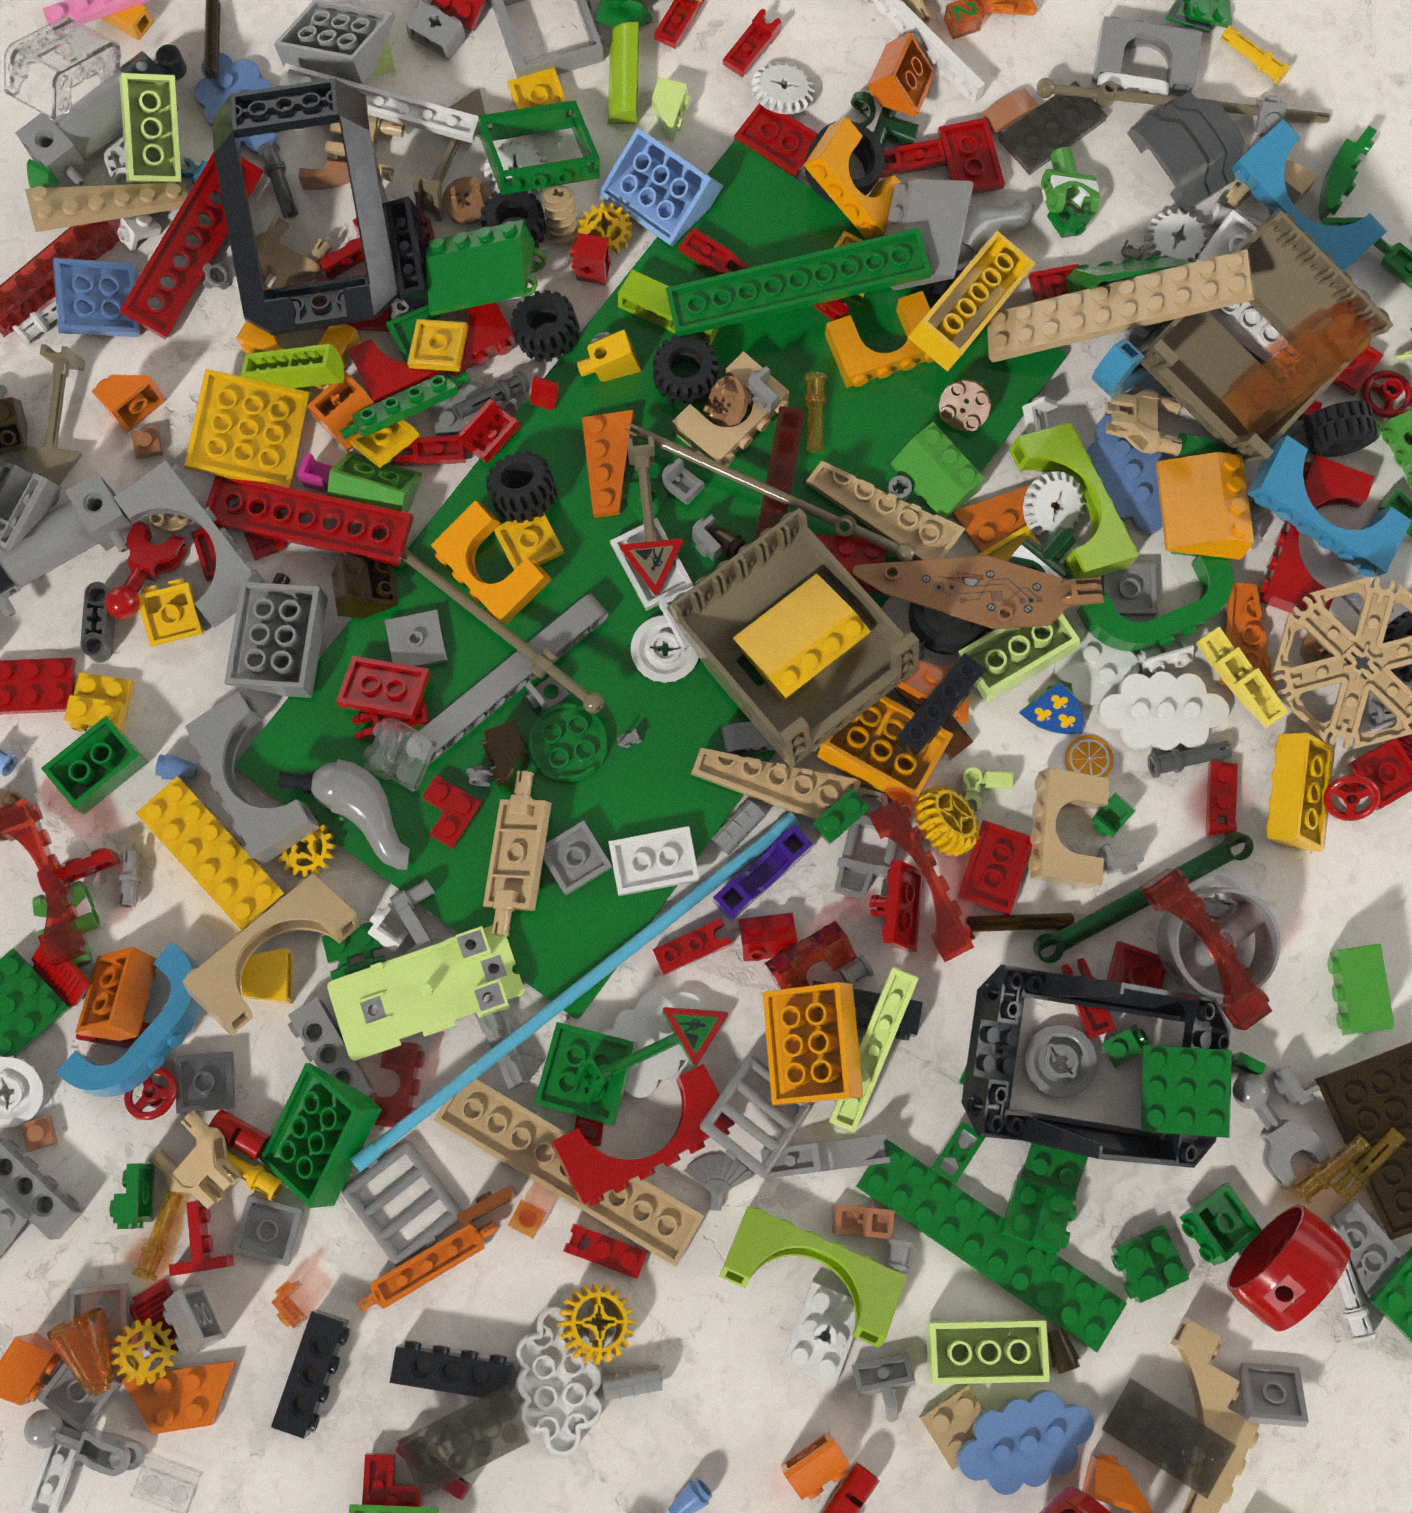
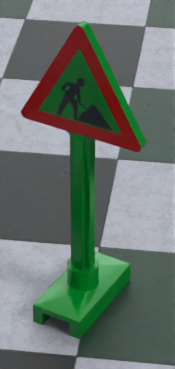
M664 1007L662 1013L673 1034L607 1066L603 1064L597 1067L592 1057L581 1062L574 1081L576 1085L584 1081L588 1088V1093L584 1099L586 1104L597 1100L604 1084L610 1081L612 1076L676 1045L682 1047L691 1065L696 1067L728 1017V1012Z

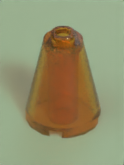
M101 1307L74 1316V1320L66 1324L62 1322L46 1332L48 1340L85 1393L92 1392L94 1396L108 1391L111 1388L110 1383L115 1380L111 1363L112 1356L107 1317L104 1308L101 1309Z

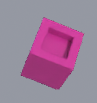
M306 453L299 469L298 477L304 487L327 494L329 474L334 466L317 462L311 453Z

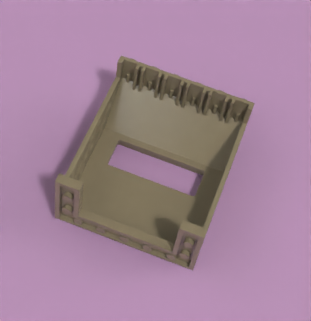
M1280 208L1230 253L1248 250L1254 300L1248 302L1304 358L1282 383H1279L1210 314V311L1164 321L1138 349L1145 356L1140 364L1231 454L1242 455L1243 463L1267 460L1274 452L1270 447L1375 336L1387 333L1394 325L1390 321L1388 313L1382 308L1377 307L1371 301L1370 295L1365 290L1359 289L1352 282V277L1334 263L1332 256L1322 251L1315 244L1314 238L1307 232H1303L1296 225L1295 219L1290 214L1284 213Z
M800 507L794 512L785 514L773 528L765 529L753 543L741 547L737 555L729 561L724 560L709 576H703L698 579L694 587L689 591L678 594L667 607V610L710 674L790 768L919 670V639L912 632L905 636L808 528L807 516ZM817 573L857 613L871 633L788 699L781 702L766 682L761 686H757L740 667L737 661L745 655L732 638Z

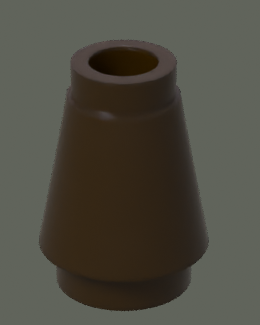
M712 524L707 530L721 545V552L726 557L733 558L737 555L739 549L746 545L742 535L716 524Z
M1059 1328L1048 1332L1053 1368H1057L1058 1374L1079 1368L1078 1360L1081 1358L1064 1332V1329Z

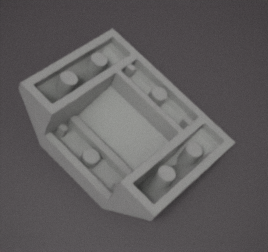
M5 461L0 470V546L11 551L50 511L51 507L57 504L60 498L59 492L61 487L43 476L35 473L31 474Z

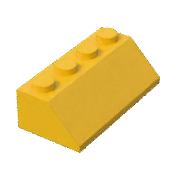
M1309 733L1278 734L1277 744L1274 749L1276 756L1275 766L1271 775L1273 782L1272 793L1268 801L1270 808L1269 819L1265 827L1266 839L1281 846L1323 852L1327 818L1323 797L1331 781L1334 748Z

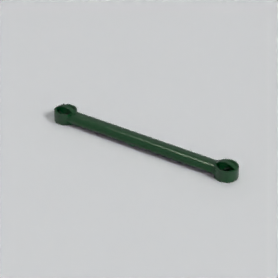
M1234 831L1225 836L1223 843L1054 934L1045 933L1036 938L1033 945L1035 955L1045 963L1057 962L1061 959L1064 951L1234 859L1239 861L1247 859L1253 852L1254 845L1252 839L1241 832ZM1245 843L1242 852L1236 855L1232 854L1231 847ZM1057 945L1055 952L1051 956L1042 957L1041 951L1044 948Z

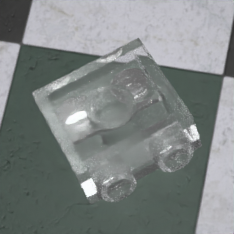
M387 718L379 721L373 729V735L376 736L373 745L368 746L363 754V759L366 760L363 768L384 780L392 779L411 791H417L438 742L396 718Z

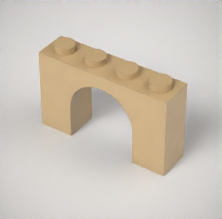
M743 351L726 368V376H735L741 379L748 390V379L756 370L761 371L763 368ZM770 375L766 385L779 396L778 407L771 414L765 409L758 408L752 400L750 403L752 411L744 422L733 427H720L711 423L689 404L672 421V432L693 451L725 466H729L735 459V454L741 448L743 450L746 449L753 441V436L758 431L763 432L771 423L770 419L776 413L779 415L787 408L789 404V391Z
M1048 768L1038 772L1034 784L1035 790H1037L1036 802L1032 809V814L1035 817L1034 828L1030 835V841L1033 844L1032 855L1028 861L1030 879L1084 888H1094L1102 885L1104 858L1077 854L1068 850L1058 838L1056 818L1064 805H1075L1092 809L1108 805L1110 778L1055 768Z

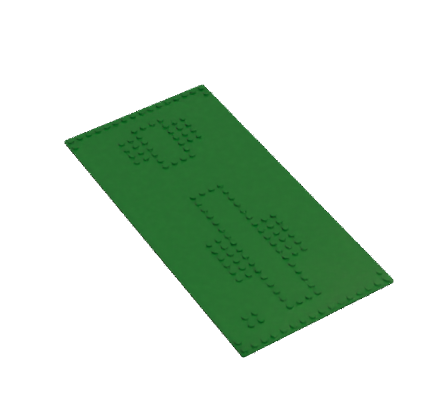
M736 140L707 174L723 185L710 209L673 246L657 236L631 270H635L669 287L717 276L678 251L679 245L692 228L697 229L735 253V256L747 263L750 268L834 248L843 231L862 240L866 239L835 203L826 201L816 194L811 187ZM731 264L727 268L732 272L737 271ZM631 270L580 332V337L576 338V346H570L571 352L568 355L564 352L562 358L556 362L544 377L546 380L558 383L560 396L555 409L551 411L530 403L529 396L513 416L519 421L521 427L488 464L481 459L476 462L407 549L486 611L487 608L482 602H476L469 595L470 588L465 583H459L452 576L453 569L448 564L445 566L436 558V550L431 544L475 500L484 504L501 524L507 522L506 518L503 519L496 512L486 488V476L490 474V468L495 467V462L499 459H505L504 456L515 455V452H521V454L531 452L532 455L538 454L541 456V459L544 458L547 461L556 483L558 494L555 495L557 499L554 504H551L552 508L550 511H545L544 514L561 544L564 554L540 565L552 581L508 624L500 623L525 643H528L588 594H592L609 613L607 619L554 663L557 668L589 693L597 692L604 699V706L595 714L600 717L606 727L609 746L606 759L599 770L589 778L575 783L553 781L537 770L528 752L527 739L533 723L542 711L539 707L534 709L527 700L526 695H528L526 686L428 765H425L408 745L409 740L426 725L380 737L376 736L371 739L356 740L355 733L373 728V720L361 725L352 724L351 718L353 716L366 712L338 707L336 699L353 656L392 662L385 620L437 610L439 613L448 662L421 667L429 669L431 674L423 695L430 722L518 651L403 559H401L399 566H393L398 605L364 619L351 618L318 660L313 697H288L235 764V768L284 805L296 799L308 805L314 818L320 821V826L326 825L329 827L326 834H333L335 836L333 839L335 843L402 891L404 889L407 891L427 878L435 894L430 895L418 904L459 934L481 926L486 928L493 925L495 909L484 907L483 902L500 799H510L511 794L514 795L515 791L514 786L511 792L506 793L504 787H498L495 780H491V785L487 787L475 786L469 783L467 769H473L477 765L490 768L491 765L495 764L494 761L489 762L481 742L486 739L484 730L515 720L529 757L522 771L534 773L530 797L533 800H543L552 803L546 843L584 820L612 867L613 863L608 841L687 826L690 828L695 859L697 860L711 841V838L717 833L744 796V794L691 775L700 748L725 752L722 733L723 726L750 721L749 718L710 674L700 658L693 671L687 674L685 678H681L676 682L672 681L665 684L659 681L654 682L650 678L644 677L637 670L631 656L632 638L636 630L645 621L664 614L659 605L648 611L645 610L610 545V540L641 526V524L624 499H622L620 515L594 518L582 417L633 410L634 419L632 424L692 450L672 432V421L688 406V403L678 406L675 400L673 403L668 402L667 395L662 397L659 394V389H656L653 379V356H656V349L658 346L662 347V342L665 339L671 341V336L676 334L618 307V292ZM953 280L950 281L949 287L954 282ZM934 283L896 291L888 287L867 292L864 298L858 295L842 298L849 308V315L852 317L861 341L866 347L879 353L894 352L900 349L907 341L905 331L896 312L899 298L923 291L930 310L938 301V299L930 295ZM814 306L719 327L711 344L718 360L717 381L726 376V368L744 351L762 368L767 366L770 369V375L789 391V404L787 408L779 415L776 413L770 419L771 423L763 432L758 431L753 436L751 444L744 450L741 448L735 454V459L728 467L841 517L842 515L850 514L806 485L807 479L819 463L824 461L854 475L859 480L873 484L875 488L887 493L890 480L895 476H899L890 465L891 462L914 436L934 422L981 474L1024 416L1022 406L1031 403L1032 399L1038 397L1066 356L1058 348H1051L992 363L989 359L986 325L948 371L935 361L930 363L925 361L917 364L910 370L903 371L901 369L895 371L884 379L875 378L869 380L863 386L846 388L825 336L826 323L832 320ZM625 330L635 349L641 372L605 382L600 381L596 372L582 377L577 362L590 357L587 346L592 344L591 340L595 338V335L603 332H610V335ZM689 362L679 363L671 369L674 375L681 378L692 377L700 371L696 365ZM962 379L976 381L984 386L990 396V414L984 424L975 431L956 430L940 418V396L945 388L954 381ZM704 395V401L698 403L697 400L694 401L693 407L713 423L709 412L703 411L705 405H708L709 398ZM750 404L748 405L745 416L741 420L740 424L744 422L750 415L752 411ZM631 427V431L639 434V430ZM631 435L633 446L649 444L647 441ZM654 445L655 464H651V469L649 470L650 481L663 480L662 474L665 467L680 458L684 461L685 469L704 482L705 488L688 505L672 493H669L656 517L669 540H683L677 556L693 586L701 577L709 576L713 573L724 560L729 561L732 558L726 557L721 552V556L713 562L708 556L705 558L698 552L695 547L697 544L692 540V530L694 524L703 517L706 519L712 515L717 526L742 535V539L746 541V544H751L759 538V535L765 529L773 528L777 525L785 514L797 510ZM628 455L624 482H639L638 471L635 470V466H630ZM896 484V488L893 490H898V494H903L906 487L902 488V484ZM912 489L909 498L905 502L911 505L912 503L922 507V510L935 516L932 510ZM806 514L808 528L813 533L840 536L836 532L835 526ZM853 517L856 521V525L878 534L877 532L866 526L864 523ZM843 521L842 528L844 530H849V523ZM494 531L479 545L475 555L476 571L487 584L498 583L514 571ZM886 550L885 563L900 562L896 558V554ZM890 573L888 576L895 577L896 574ZM867 592L881 609L890 598V596L883 593ZM663 644V648H658V651H662L663 656H668V652L673 651V649L669 648L668 644ZM746 656L737 661L757 686L765 683V680ZM546 673L542 679L537 676L530 683L535 688L550 677V675ZM548 685L543 691V695L547 699H555L559 694V689L554 685ZM566 689L569 696L560 703H577L583 706V701ZM636 728L642 743L631 744V747L627 749L620 747L617 743V738L621 737L620 734L624 732L629 734L632 732V729ZM776 750L738 756L769 762L776 753ZM338 759L355 763L368 770L379 781L386 794L393 825L400 842L410 848L408 870L396 869L383 863L375 854L363 832L345 816L331 812L329 808L321 806L315 801L312 794L303 793V790L278 788L280 771L300 774L315 772L319 767L327 763L337 762ZM436 775L481 801L483 804L454 850L429 834L443 811L426 802L421 797ZM543 860L535 911L515 910L511 914L509 936H507L516 963L512 968L513 973L519 974L521 980L548 1000L553 1001L647 927L678 885L618 896L614 869L612 868L565 896ZM616 969L563 1011L574 1019L581 1018Z

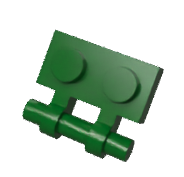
M373 923L361 924L359 928L340 944L327 935L321 937L328 963H340L339 969L330 971L332 980L370 968V965L386 961L384 955L374 958L373 951L381 949L383 946L378 940L368 934ZM364 955V961L350 965L349 958Z

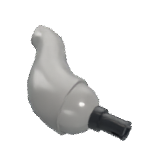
M1017 199L1011 206H969L956 272L969 264L970 260L977 255L980 248L989 241L996 231L1004 235L1024 227L1033 214L1034 203L1026 199ZM952 279L934 282L930 295L939 300L949 288Z
M338 759L337 762L327 763L319 767L315 772L300 774L280 771L278 788L303 790V793L312 794L315 801L321 806L329 808L331 812L345 816L363 832L375 854L383 863L396 869L408 870L410 848L400 842L393 825L386 794L379 781L368 770L355 763Z

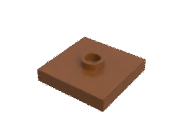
M507 1186L493 1195L489 1191L476 1198L477 1204L457 1214V1217L461 1224H470L515 1199L518 1194L514 1186Z

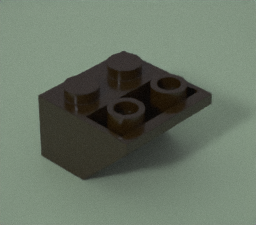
M13 397L1 399L0 455L27 449L28 426L21 400Z
M340 555L331 573L337 616L364 619L398 605L392 564L373 561L359 556Z
M515 720L484 730L486 739L481 741L489 762L494 761L495 763L490 766L493 777L498 787L503 786L506 793L513 790L516 784L517 771L523 770L529 758Z

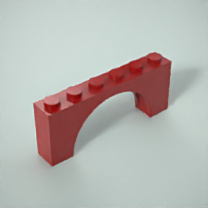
M493 302L468 308L469 328L460 372L409 368L408 364L398 362L383 354L373 343L372 339L349 348L348 352L372 401L376 404L443 372H446L451 377H455L475 365H484L490 358L509 353L512 348L516 347L514 335L497 303Z
M1314 455L1309 462H1304L1303 466L1305 489L1310 502L1316 510L1332 505H1346L1359 508L1367 500L1375 478L1373 475L1318 455ZM1283 520L1286 525L1284 531L1280 530L1276 538L1275 545L1278 546L1276 554L1272 553L1267 563V568L1270 569L1268 577L1262 579L1258 591L1262 592L1260 602L1294 614L1291 610L1294 606L1300 611L1307 609L1306 603L1302 601L1303 597H1309L1314 604V599L1308 594L1327 588L1318 583L1304 566L1299 552L1300 532L1297 531L1295 526ZM1333 598L1326 602L1325 608L1328 611L1330 610Z
M704 1063L676 1079L681 1095L682 1109L680 1121L671 1140L655 1154L634 1160L610 1157L595 1149L584 1138L578 1128L552 1141L551 1146L581 1206L588 1203L589 1207H592L605 1200L603 1194L614 1190L615 1194L630 1187L629 1181L639 1176L642 1181L656 1173L654 1167L664 1163L665 1167H668L681 1160L679 1154L689 1150L690 1154H693L706 1147L704 1141L711 1137L700 1129V1124L720 1094ZM721 1113L714 1123V1126L725 1135L731 1134L729 1128L735 1125L734 1121L724 1113Z

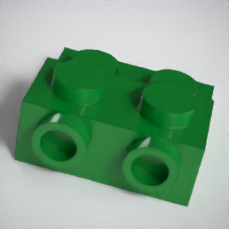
M127 1164L126 1170L123 1171L122 1184L126 1188V1193L114 1194V1200H111L109 1209L110 1216L113 1218V1224L117 1223V1229L143 1228L144 1222H153L155 1167L152 1164Z
M1016 1179L1013 1183L1000 1234L1049 1254H1056L1061 1248H1066L1070 1239V1232L1066 1231L1068 1221H1073L1077 1211V1206L1072 1204L1074 1196L1049 1186L1043 1189Z
M1228 1182L1219 1186L1204 1200L1197 1202L1180 1216L1183 1222L1182 1230L1188 1237L1196 1240L1201 1247L1199 1249L1200 1256L1206 1262L1212 1263L1213 1266L1228 1261L1262 1231Z
M1160 1225L1111 1247L1114 1253L1111 1256V1260L1118 1272L1122 1271L1126 1280L1123 1283L1124 1289L1129 1298H1134L1135 1302L1142 1303L1167 1292L1166 1290L1189 1280L1165 1225Z

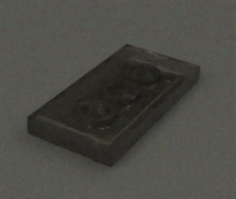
M1077 81L1070 84L1071 86H1080ZM1056 94L999 134L998 141L1022 168L1031 175L1051 160L1050 156L1054 150L1060 147H1070L1105 122L1107 115L1092 98Z
M1133 1378L1129 1379L1102 1427L1103 1431L1205 1498L1209 1497L1237 1446Z
M506 1385L397 1440L421 1497L530 1442Z

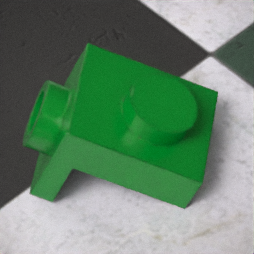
M1071 205L1064 206L1061 213L1049 211L1047 215L1061 238L1081 235L1092 218L1089 213L1077 215Z
M1115 792L1108 800V805L1103 806L1092 818V822L1095 823L1093 827L1105 837L1109 835L1113 838L1117 831L1134 814L1136 809Z
M1134 1024L1105 1040L1101 1045L1114 1067L1117 1068L1143 1054V1045H1148L1149 1038L1142 1028H1138Z

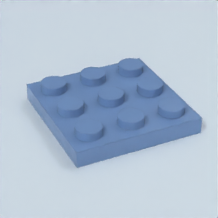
M54 258L53 268L58 333L139 337V324L119 313L120 308L135 285L134 263Z

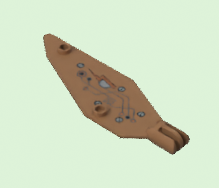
M988 555L856 565L853 568V575L885 595L992 629L1049 626L1070 606L1104 603L1102 585H1100L1101 577L1063 579ZM894 573L896 576L890 577L888 574Z

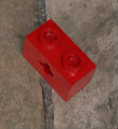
M578 233L577 241L572 242L570 257L573 258L572 270H575L576 280L606 285L611 266L609 238Z

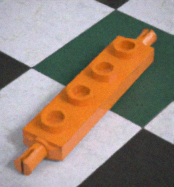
M491 1220V1222L479 1229L470 1223L371 1282V1293L357 1301L358 1306L369 1301L361 1306L360 1310L364 1312L376 1303L385 1309L485 1249L484 1239L498 1231L496 1226L486 1231L494 1226L495 1223Z

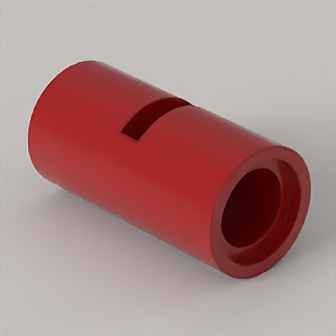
M223 1109L216 1113L209 1124L210 1127L218 1128L222 1132L227 1146L254 1161L261 1157L270 1138V1135Z
M856 1462L822 1510V1513H858L880 1480Z

